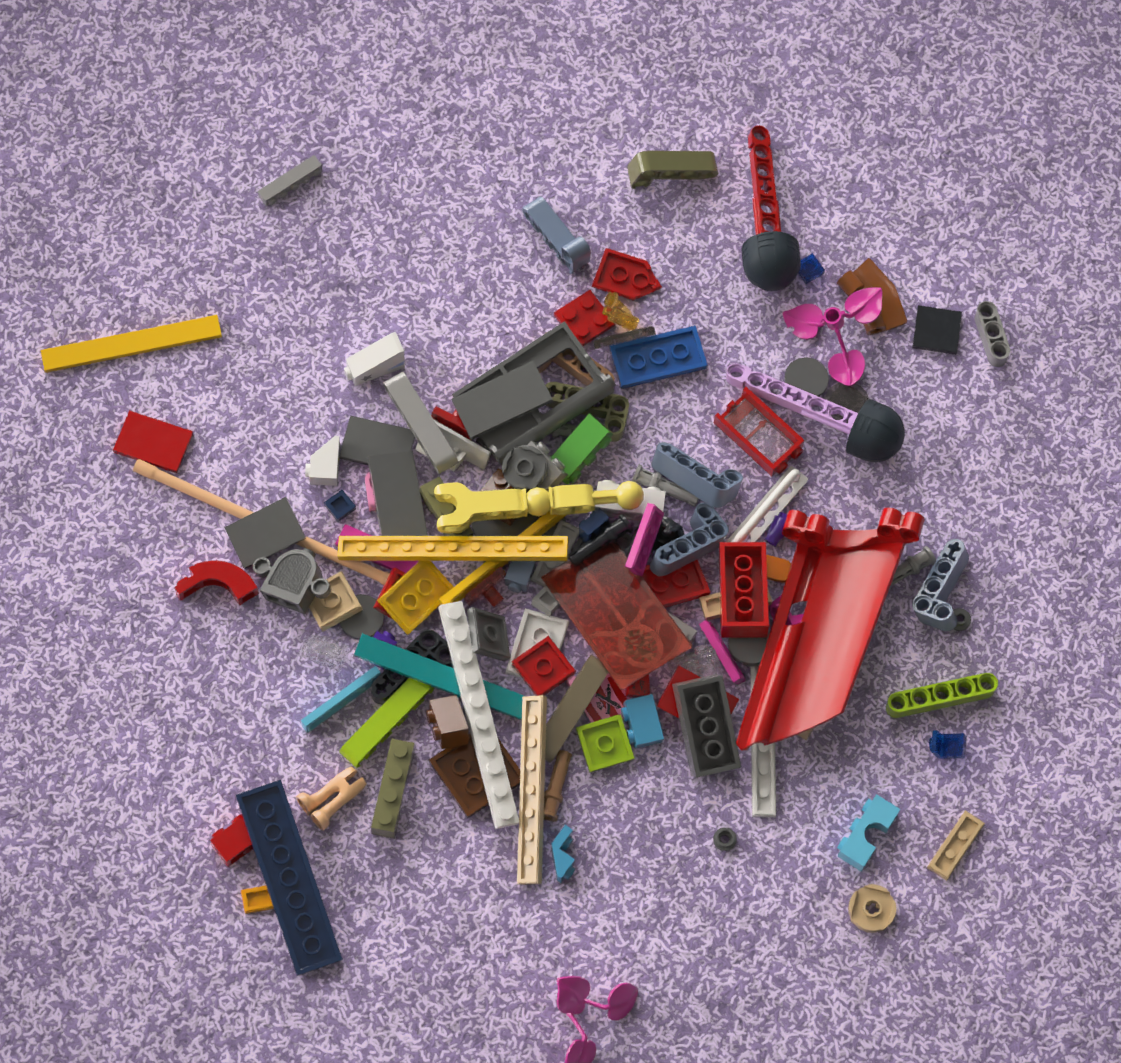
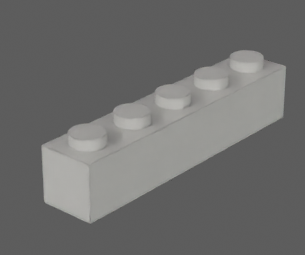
M315 155L311 156L258 190V197L265 206L273 205L278 198H284L288 194L287 192L298 189L301 183L305 184L309 182L312 176L320 175L322 164Z

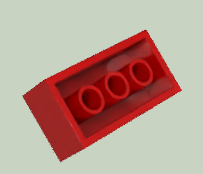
M720 542L721 638H767L769 613L766 542Z

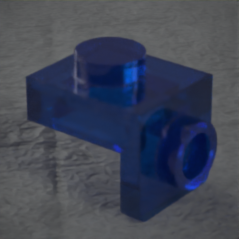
M933 730L932 738L929 739V749L940 759L965 758L967 736L964 733L941 734L938 730Z

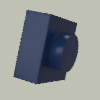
M340 490L324 502V506L337 522L356 510L355 504L343 490Z

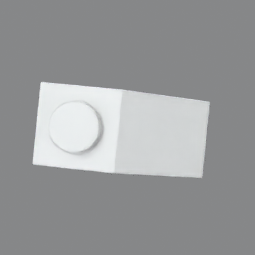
M334 436L311 455L310 464H306L305 477H309L310 485L337 486L340 454L339 436Z

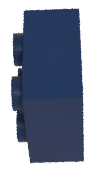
M600 508L594 510L586 520L583 519L579 523V537L586 543L602 532L603 526L610 525L609 517Z

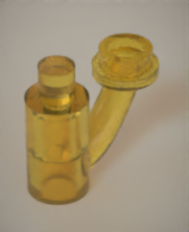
M609 292L604 300V304L607 306L603 309L602 314L608 316L610 322L633 332L638 326L639 318L634 316L618 299L617 293Z

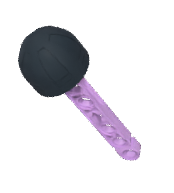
M735 363L727 367L726 381L732 386L740 389L747 387L756 396L849 434L846 452L850 455L868 462H883L893 457L902 447L905 437L903 421L896 411L884 404L868 399L859 413H856L761 372L752 371L751 368ZM732 372H739L742 376L735 378L730 374ZM753 380H758L762 384L760 386H754L750 382ZM780 389L782 393L776 395L771 390ZM820 406L823 410L816 412L811 407ZM839 414L843 419L835 420L831 416Z

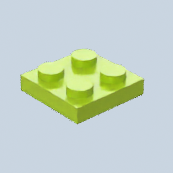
M621 714L576 727L589 773L635 759Z

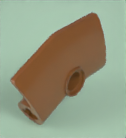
M870 258L863 262L856 270L846 272L837 281V285L848 297L854 292L866 288L878 287L882 289L881 314L875 321L864 324L867 335L888 331L907 323L896 287Z

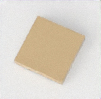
M342 571L326 579L332 588L330 595L324 599H319L315 596L309 607L322 632L363 610Z

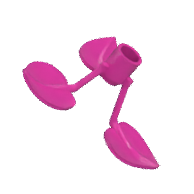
M872 287L851 294L844 304L846 311L850 314L840 311L836 307H830L824 312L823 316L818 306L802 304L784 311L783 318L788 328L790 326L794 327L792 333L800 339L806 340L816 337L818 327H823L825 323L829 329L835 330L843 353H837L830 358L828 371L837 382L848 387L853 386L861 379L864 373L865 359L859 350L846 351L839 329L844 325V317H855L856 321L861 324L875 321L881 314L883 291L881 288Z
M578 976L557 978V1007L560 1012L571 1018L582 1036V1040L576 1039L568 1048L565 1063H591L596 1055V1045L591 1040L587 1041L588 1037L574 1014L582 1013L586 1003L603 1010H608V1018L610 1020H620L633 1008L637 999L638 989L630 983L618 984L610 992L607 1000L608 1004L603 1005L586 999L590 993V983L585 978Z

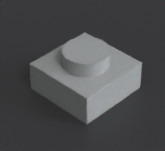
M547 586L532 599L531 605L549 617L560 607Z

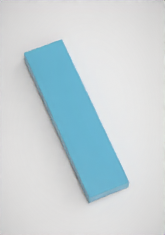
M374 666L301 720L303 729L309 733L369 689L372 683L380 676V670Z

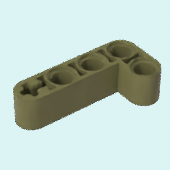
M642 151L637 153L627 166L632 189L638 186L648 187L653 180H701L714 178L718 175L716 159L712 151Z
M559 382L547 383L546 387L550 395L551 393L556 394L552 397L553 402L546 406L554 408L582 390L583 387ZM612 393L600 401L602 404L600 407L592 406L582 414H591L594 417L605 419L604 426L607 429L612 426L618 427L620 430L612 432L613 435L610 437L612 439L611 442H617L624 435L629 412V401L622 395ZM615 406H621L624 408V410L615 411L613 408Z

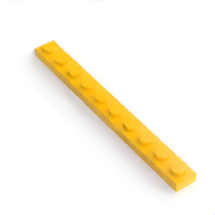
M339 536L337 557L339 561H568L569 539L568 536Z

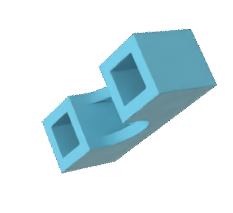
M877 794L873 800L868 798L862 808V811L865 813L861 819L855 818L849 828L852 833L848 838L844 836L837 847L840 850L837 857L861 872L876 849L875 846L866 840L864 832L870 828H877L887 833L900 811L898 807Z

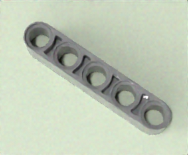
M401 372L383 382L387 393L437 473L441 474L458 464L459 461L405 373Z

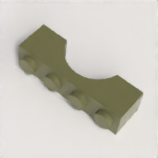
M391 738L371 825V833L373 835L395 839L403 794L415 752V745L412 742Z

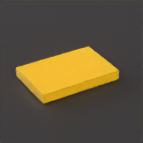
M418 561L377 601L408 635L440 605L439 599L454 586L431 561Z

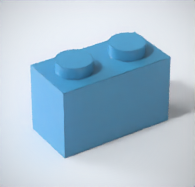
M653 694L625 700L624 707L621 708L623 721L628 722L629 730H627V736L630 744L633 743L634 749L662 743L664 737Z

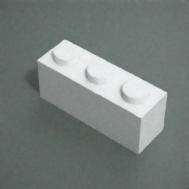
M612 480L598 481L596 491L617 490L620 484H616ZM657 487L642 488L644 500L636 509L627 510L619 506L618 503L595 505V510L600 508L609 517L619 518V515L623 514L628 520L641 521L647 503L655 504L663 511L666 491H661Z

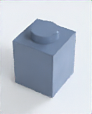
M511 561L505 576V585L508 586L510 591L515 593L527 592L535 570L536 561Z

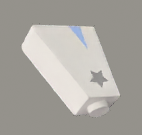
M393 332L346 359L347 367L344 368L348 381L352 380L356 386L405 368L404 349L397 333Z

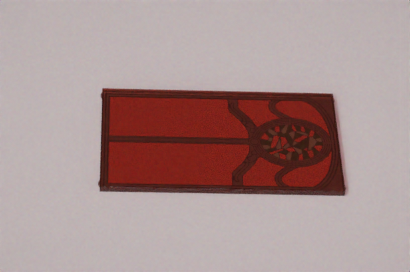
M616 542L615 544L609 543L576 567L569 560L543 575L541 579L622 691L691 649L692 644L642 576L635 575L625 567L628 558L625 557V553Z

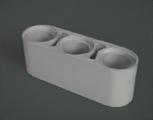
M983 301L976 310L974 316L975 323L989 363L992 366L1001 367L1007 362L1010 346L997 307L990 301ZM986 312L990 317H985L981 313ZM988 332H994L997 336L992 337L988 335ZM994 352L1002 353L1003 357L996 356Z

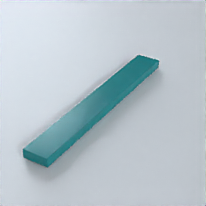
M361 634L353 655L354 657L461 697L454 668L366 634ZM483 680L490 709L522 721V698L525 696Z

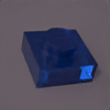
M813 253L801 260L798 274L805 284L810 283L825 273V269Z

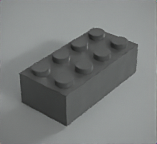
M715 674L672 684L691 776L697 778L741 768L723 676Z

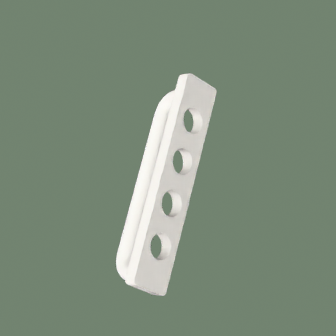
M790 466L726 542H743L748 535L751 538L750 542H757L771 525L774 516L785 509L807 483L808 478L798 469ZM791 486L792 492L787 495L784 494L785 491ZM777 502L779 505L778 509L775 511H770L773 505ZM763 518L765 521L764 525L762 527H756V525Z

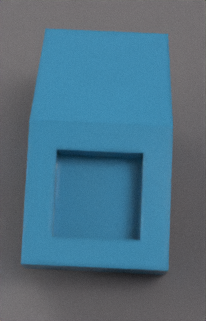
M564 825L551 845L556 878L559 883H562L564 878L569 880L576 870L573 867L575 859L562 851V849L566 851L574 840L571 838L573 830L567 825Z

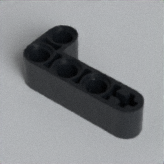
M428 629L421 632L405 649L453 668L452 659L449 661H442L440 659L444 654L450 655L447 641L433 630ZM427 639H431L435 642V644L428 647L425 646L423 642ZM385 669L371 685L373 701L383 705L409 677L403 675L400 679H394L391 677L394 672ZM379 689L382 691L385 689L386 694L379 693L378 695L377 690Z

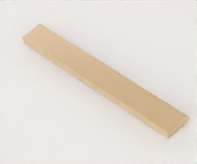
M543 695L525 696L522 698L520 823L517 884L520 885L542 884L547 697Z

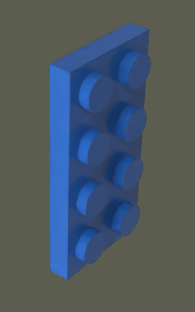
M696 325L609 346L621 389L704 370L708 367Z

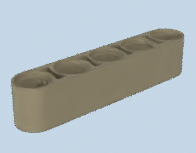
M592 654L586 660L546 723L545 760L550 763L559 752L608 674L599 659Z

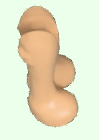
M352 766L336 775L315 794L309 795L302 792L296 796V800L308 816L311 814L312 821L322 831L328 828L332 815L357 796L367 784L363 777L351 785L348 784L347 781L357 773V770ZM334 793H339L331 802L323 806L321 809L316 810L325 800H327Z

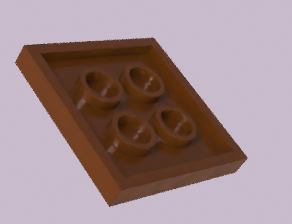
M469 733V744L446 748L429 759L430 765L467 819L489 805L471 733ZM498 738L510 787L513 790L520 785V769Z

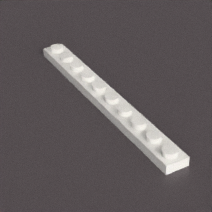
M458 601L440 605L438 609L495 829L518 825L520 822L476 653L472 652L470 630L463 602Z

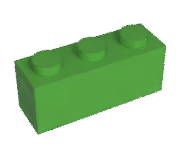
M591 414L586 416L551 456L553 459L558 458L565 465L563 470L568 475L562 481L566 484L570 482L575 483L582 474L580 471L586 465L590 466L597 457L595 454L601 448H606L612 440L610 437L613 433Z

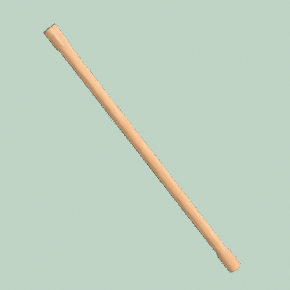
M140 459L134 465V472L163 483L237 518L242 519L254 513L159 470L157 467ZM307 536L306 539L296 543L303 548H307L316 554L374 579L382 585L385 584L390 574L362 561H339L337 557L338 550Z

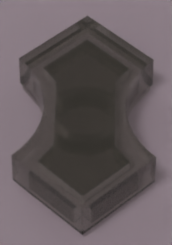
M644 327L596 339L593 343L595 349L653 336L656 333L654 327Z

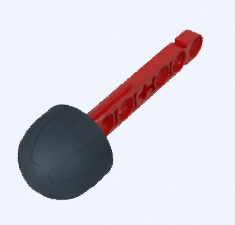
M757 125L752 128L748 135V146L751 149L749 156L756 235L748 238L743 243L741 248L742 262L745 275L753 285L765 291H777L789 286L796 278L801 265L799 242L794 236L781 231L779 202L776 199L772 151L770 148V134L765 127ZM754 133L761 134L764 140L755 138ZM756 151L763 152L766 158L758 157ZM762 169L766 171L768 176L760 175L757 170ZM761 206L769 207L771 213L764 212ZM763 224L770 225L773 231L765 230Z

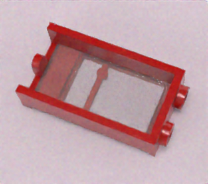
M747 387L743 389L742 396L736 402L733 400L729 402L726 411L722 415L717 413L714 417L713 423L771 477L775 473L781 474L787 468V462L791 458L796 460L804 451L802 448L805 440Z

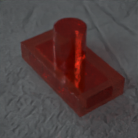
M500 566L468 592L464 597V601L471 606L484 596L495 608L504 598L494 586L505 578L506 572Z

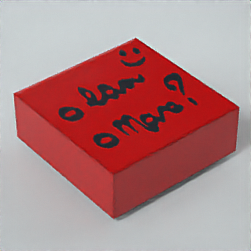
M628 672L625 675H633L637 673ZM649 674L626 687L625 697L637 698L650 695Z

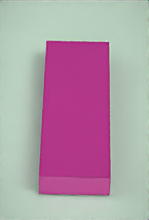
M647 503L625 565L635 575L642 576L664 516V512L655 504Z
M708 620L700 623L701 629L733 683L739 685L745 682L744 675L730 655L728 648L713 623Z

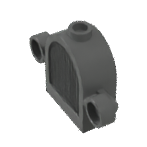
M307 548L285 552L275 561L273 566L269 559L265 557H260L253 563V570L256 575L261 578L266 577L260 588L264 598L272 603L302 614H306L315 596L319 599H324L330 595L332 588L329 582L322 576V571L314 559L316 554Z

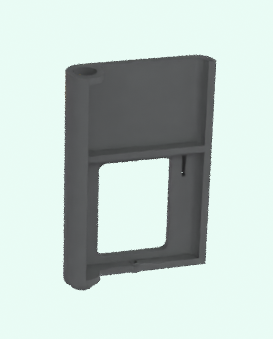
M565 321L452 394L453 398L531 361H534L538 369L567 349H571L590 374L593 379L591 384L548 412L541 413L536 409L480 436L501 466L503 465L504 458L512 449L528 445L530 441L539 442L615 392L613 387L616 384L609 374L605 376L601 373Z

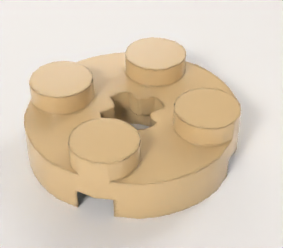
M869 884L853 893L849 901L848 913L851 922L857 928L865 932L876 933L884 931L893 922L896 915V903L886 888L880 885ZM875 903V908L879 909V912L870 914L866 906Z

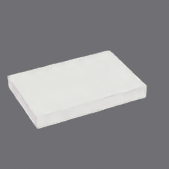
M525 608L505 673L521 677L511 665V661L547 636L552 639L561 651L569 620L554 616L549 617L544 613Z

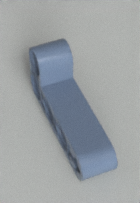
M538 197L522 208L523 215L534 229L543 235L545 243L550 249H554L557 253L556 257L563 265L569 268L570 274L590 262L591 250L588 243L581 236L577 238L573 236L543 197Z
M665 442L657 445L651 462L652 468L715 508H721L737 497L743 480L742 474L733 469H727L718 475L675 446Z
M707 503L698 504L690 519L693 531L656 550L650 563V569L655 575L665 576L720 547V542H724L729 528L714 507Z
M952 539L946 543L912 603L915 614L921 623L942 631H951L957 625V617L951 605L946 603V600L969 561V554L963 541L960 539Z

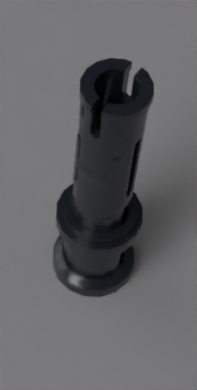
M623 514L619 515L618 520L609 526H603L602 532L568 554V559L576 567L609 543L615 544L618 538L627 532L631 533L633 531L631 524Z

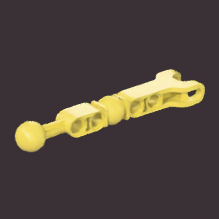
M633 481L623 482L618 486L617 490L593 491V486L589 484L549 487L548 491L544 488L536 487L530 489L527 493L526 489L471 491L459 482L439 484L434 489V495L439 502L452 503L456 506V510L453 513L443 515L438 519L437 529L441 533H462L475 521L527 517V513L538 517L547 514L549 511L550 515L589 513L594 511L595 505L618 503L623 509L632 510L640 506L644 500L643 489Z

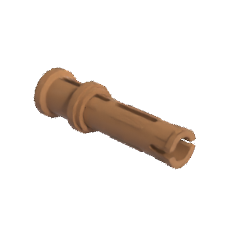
M559 750L557 753L549 786L544 792V820L552 822L558 820V807L563 801L562 788L572 754L565 750Z

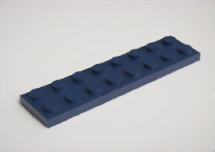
M281 779L236 794L235 797L296 975L299 976L342 961L337 941Z

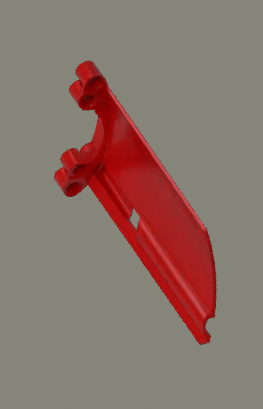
M887 507L882 511L877 529L837 530L829 525V519L823 515L813 514L807 517L805 513L798 510H790L788 512L782 534L796 542L797 546L737 737L736 745L741 751L748 750L750 746L757 743H763L766 746L796 736L844 713L905 544L914 543L920 539L925 521L921 514L907 512L903 515L899 510ZM807 601L801 622L786 625L792 604Z

